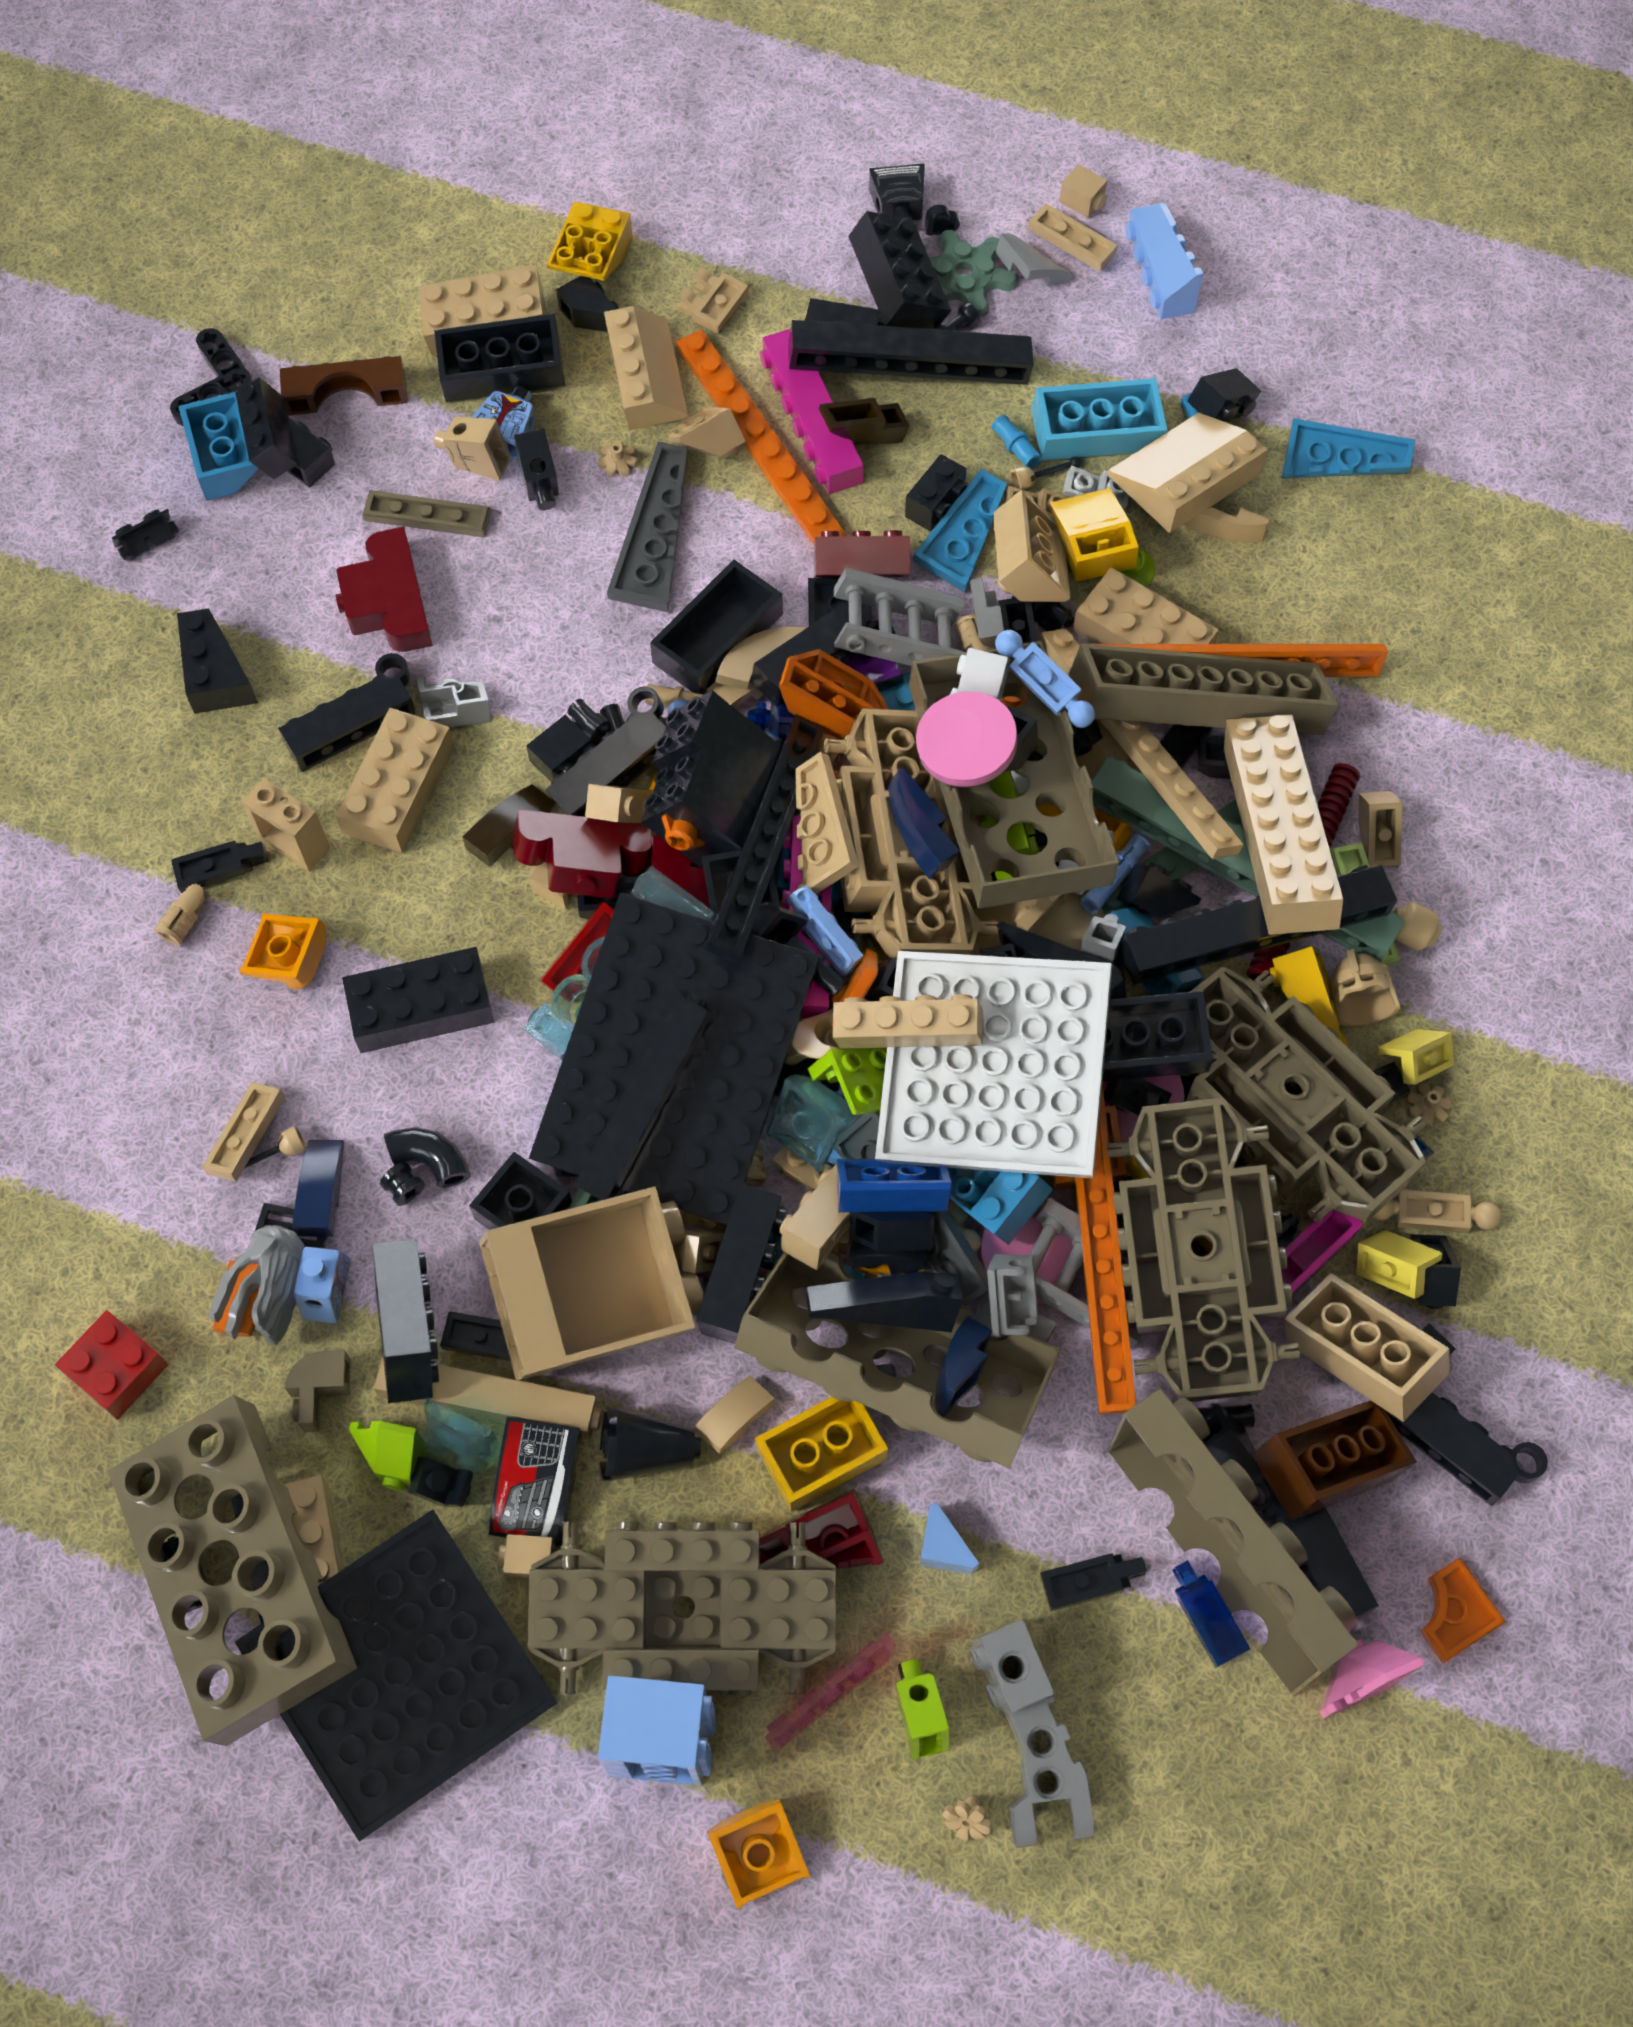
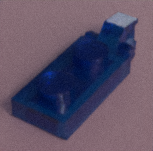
M1188 1560L1175 1566L1172 1572L1181 1586L1174 1590L1178 1597V1602L1215 1669L1249 1651L1250 1648L1213 1581H1209L1205 1574L1197 1577Z

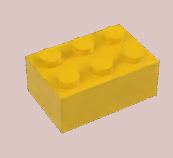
M833 1397L820 1402L755 1438L756 1450L790 1512L877 1466L888 1458V1447L864 1405L856 1401H840Z

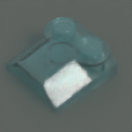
M794 1074L785 1079L766 1134L769 1137L772 1136L813 1166L817 1172H820L824 1169L840 1132L850 1125L852 1113L848 1103L822 1083L812 1081L811 1077Z
M430 1398L426 1399L424 1410L428 1425L421 1435L423 1440L426 1441L424 1448L439 1457H443L445 1453H448L458 1458L456 1464L463 1469L473 1471V1473L477 1469L486 1470L489 1462L495 1460L501 1449L494 1431Z

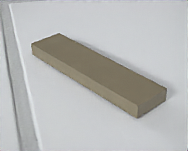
M369 490L362 516L364 521L485 538L491 509L489 506Z

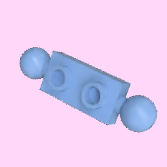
M1013 630L1002 631L997 636L995 646L998 653L1015 659L1009 665V670L1054 714L1058 715L1066 708L1070 723L1078 728L1087 727L1093 722L1095 718L1093 706L1087 701H1077L1075 699L1081 692V688L1034 642L1024 649L1021 636Z

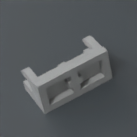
M994 1254L987 1270L992 1336L1027 1335L1030 1333V1326L1037 1325L1038 1323L1034 1255Z

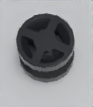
M400 1162L394 1165L383 1175L379 1183L384 1191H390L393 1194L392 1199L397 1206L409 1203L421 1193L425 1186L424 1181L420 1177L412 1174V1168L407 1162Z

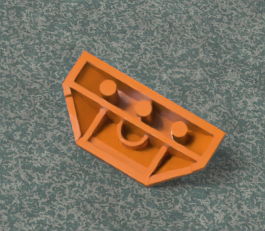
M817 649L787 658L779 688L788 712L793 715L797 714L824 727V733L837 737L839 740H844L846 735H849L862 709L889 710L883 696L871 679L824 651Z

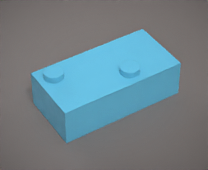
M1156 378L1038 387L1035 391L1031 411L1042 461L1070 459L1075 456L1082 458L1136 453L1167 433Z

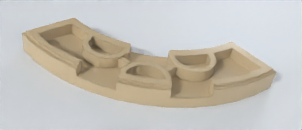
M807 627L773 628L745 638L724 657L715 682L747 690L751 681L754 663Z

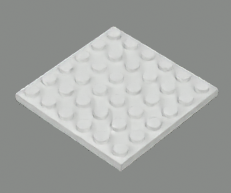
M898 951L893 996L901 998V1001L915 1000V997L920 995L935 996L937 1000H951V996L957 994H966L972 996L973 999H978L983 1009V1045L887 1047L875 1160L896 1164L947 1166L948 1168L1094 1178L1112 964Z

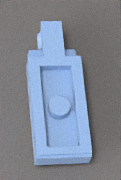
M805 885L793 892L787 902L795 912L806 915L809 920L802 929L841 977H845L853 972L864 956L859 951L856 942L846 935L838 925L836 918L830 912H827L818 900V896Z

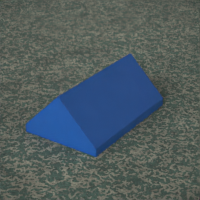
M837 1159L838 1213L947 1211L951 1193V1179L947 1166L935 1167L879 1162L875 1159Z

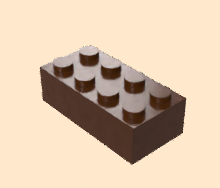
M1371 1400L1276 1433L1252 1454L1290 1521L1391 1483L1417 1463L1385 1409Z

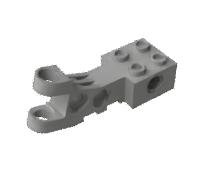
M1023 1619L1012 1621L971 1639L974 1648L969 1649L973 1663L978 1671L983 1670L990 1683L985 1686L987 1696L993 1708L998 1706L1005 1713L1020 1748L1024 1794L1008 1806L1015 1847L1022 1848L1036 1846L1037 1844L1032 1804L1065 1799V1803L1070 1805L1074 1828L1072 1838L1074 1840L1093 1838L1095 1833L1087 1775L1081 1761L1071 1760L1064 1741L1070 1739L1065 1724H1056L1048 1704L1055 1701L1052 1696L1055 1693ZM1007 1657L1012 1659L1015 1665V1672L1010 1678L1006 1677L1002 1671V1663ZM1038 1730L1044 1731L1049 1738V1746L1042 1753H1037L1031 1746V1737ZM1048 1770L1054 1775L1055 1785L1050 1792L1042 1793L1038 1789L1037 1778L1041 1772Z

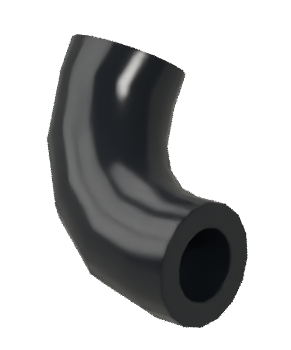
M419 1127L398 1129L384 1133L385 1143L394 1165L400 1162L423 1163L431 1169L437 1186L443 1188L461 1184L471 1177L469 1166L458 1146L441 1133Z

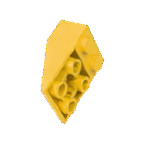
M574 201L549 258L547 268L604 281L621 264L626 256L632 240L631 214Z
M1110 488L1050 502V508L1075 583L1104 576L1110 567L1119 572L1137 567L1139 546L1130 520Z

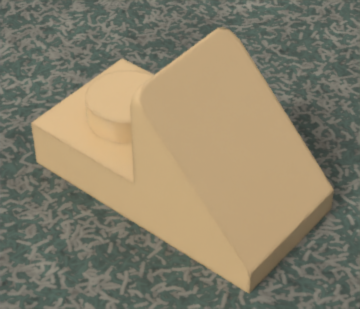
M684 1229L685 1241L674 1245L673 1248L677 1264L682 1265V1271L691 1273L713 1270L725 1232Z

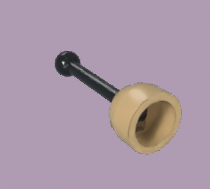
M1075 456L1069 462L1036 472L1027 466H1020L1011 469L1010 481L1013 487L1027 491L1033 487L1036 478L1070 468L1071 466L1079 468L1082 461L1079 457Z
M293 1126L282 1132L278 1138L277 1146L250 1158L245 1168L279 1152L287 1156H295L305 1152L306 1144L298 1128Z

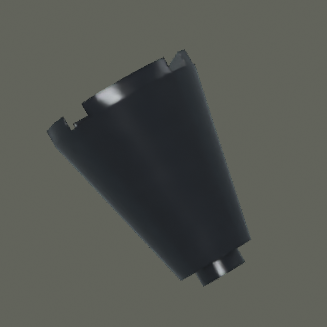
M606 1406L607 1412L603 1414L600 1435V1450H602L603 1458L607 1459V1462H599L600 1478L602 1481H614L692 1466L694 1459L700 1458L701 1437H695L694 1429L615 1406Z

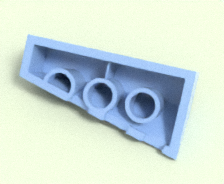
M1161 203L1131 209L1129 222L1125 225L1126 237L1129 241H1133L1134 259L1136 263H1141L1142 281L1144 286H1149L1152 308L1158 310L1160 319L1195 313L1203 272L1200 267H1193L1195 257L1192 252L1185 251L1186 241L1182 234L1177 235V224L1167 205Z

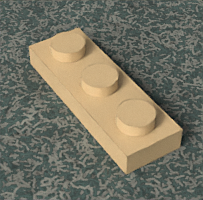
M1046 203L1029 221L1028 230L1099 272L1117 253V244Z
M251 1082L202 1166L207 1175L237 1182L285 1098L281 1089Z

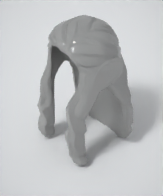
M267 1225L254 1231L244 1254L222 1275L219 1289L214 1295L211 1309L208 1312L210 1319L214 1322L221 1320L239 1273L252 1262L260 1261L257 1268L242 1280L237 1295L231 1303L228 1322L225 1327V1332L229 1337L237 1338L250 1296L257 1288H259V1292L252 1307V1319L256 1330L260 1331L269 1345H277L287 1333L296 1304L294 1290L304 1249L303 1242L295 1232L278 1225Z

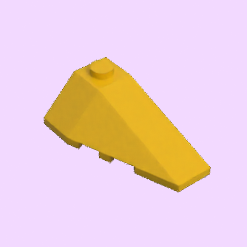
M1311 946L1272 959L1275 967L1270 968V974L1274 976L1275 981L1273 983L1275 987L1281 986L1288 1000L1294 996L1299 1002L1307 1004L1313 1010L1315 1017L1326 1027L1332 1028L1338 1034L1340 1041L1349 1048L1344 1032H1340L1339 1029L1341 1022L1334 1000H1330L1328 993H1331L1330 980L1320 949Z

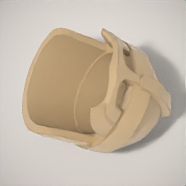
M1354 949L1347 950V956L1336 966L1333 978L1330 981L1332 997L1335 999L1341 1024L1346 1027H1360L1382 1022L1395 1015L1400 1009V1003L1387 966L1371 955L1356 953Z

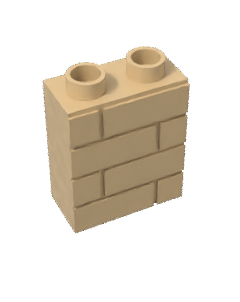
M656 1186L487 1230L480 1238V1249L517 1381L673 1338L695 1328L692 1315L699 1313L704 1298L703 1291L696 1273H680L672 1245L685 1241L682 1217L674 1201L660 1204Z

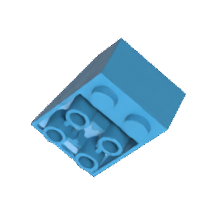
M948 1168L951 1179L950 1199L1007 1245L1013 1241L1053 1190L1036 1174Z

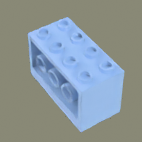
M608 1676L598 1760L610 1777L702 1786L703 1776L710 1777L712 1766V1752L707 1736L714 1737L717 1713H715V1707H713L712 1696H707L704 1684Z

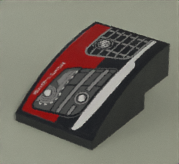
M507 1417L495 1479L489 1535L507 1538V1534L552 1537L555 1546L562 1545L563 1522H567L576 1477L575 1469L582 1438L580 1428Z

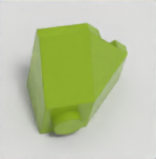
M372 1421L370 1428L363 1429L364 1423L351 1422L349 1431L379 1481H383L382 1486L395 1491H404L405 1486L409 1487L418 1457H424L427 1448L418 1430L384 1421Z

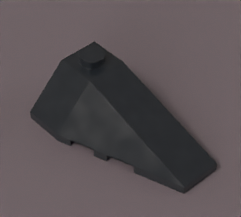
M1001 921L997 925L1000 943L1002 945L1014 943L1017 958L1103 962L1097 957ZM1112 965L1110 999L1126 998L1125 976L1116 966Z
M919 1271L810 1286L805 1291L809 1317L951 1333L963 1302L958 1275L944 1272Z

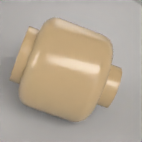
M1413 901L1407 903L1402 908H1395L1394 912L1398 917L1405 920L1395 941L1415 951H1421L1426 947L1431 948L1436 943L1442 931V924L1439 923V915L1436 912Z

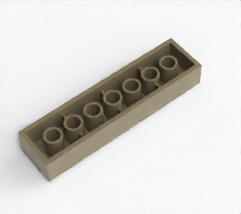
M1081 643L1069 672V677L1081 688V692L1077 695L1078 700L1087 701L1093 706L1095 710L1094 719L1226 728V720L1292 715L1297 733L1303 735H1324L1339 707L1318 663Z

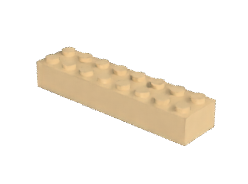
M1275 715L1226 720L1224 753L1269 935L1339 929L1343 896L1293 716Z

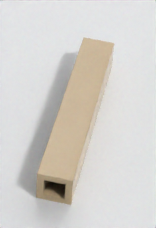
M382 1356L373 1389L380 1398L388 1399ZM438 1365L439 1382L432 1383L433 1398L405 1401V1403L505 1423L507 1417L576 1427L580 1428L582 1438L589 1440L591 1439L592 1430H599L603 1415V1409L598 1408L597 1398L593 1395Z

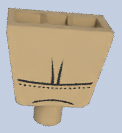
M457 416L453 418L447 431L438 430L434 436V446L447 450L454 467L498 481L501 480L512 458L496 419Z

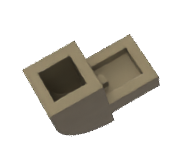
M345 1350L311 1353L300 1359L290 1370L286 1379L285 1389L291 1397H299V1399L293 1402V1419L295 1422H298L304 1432H319L321 1396L350 1395L351 1359Z

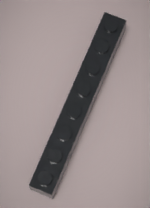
M792 320L788 338L789 369L1028 385L1034 366L1031 336Z
M1363 865L1355 868L1349 874L1337 875L1343 896L1340 928L1387 916L1398 901L1382 865L1371 868L1368 865ZM1258 895L1255 899L1242 902V900L1231 901L1224 905L1223 908L1213 911L1209 908L1201 909L1187 918L1179 920L1177 917L1168 918L1154 927H1135L1124 935L1119 949L1133 985L1332 930L1269 935L1260 896Z

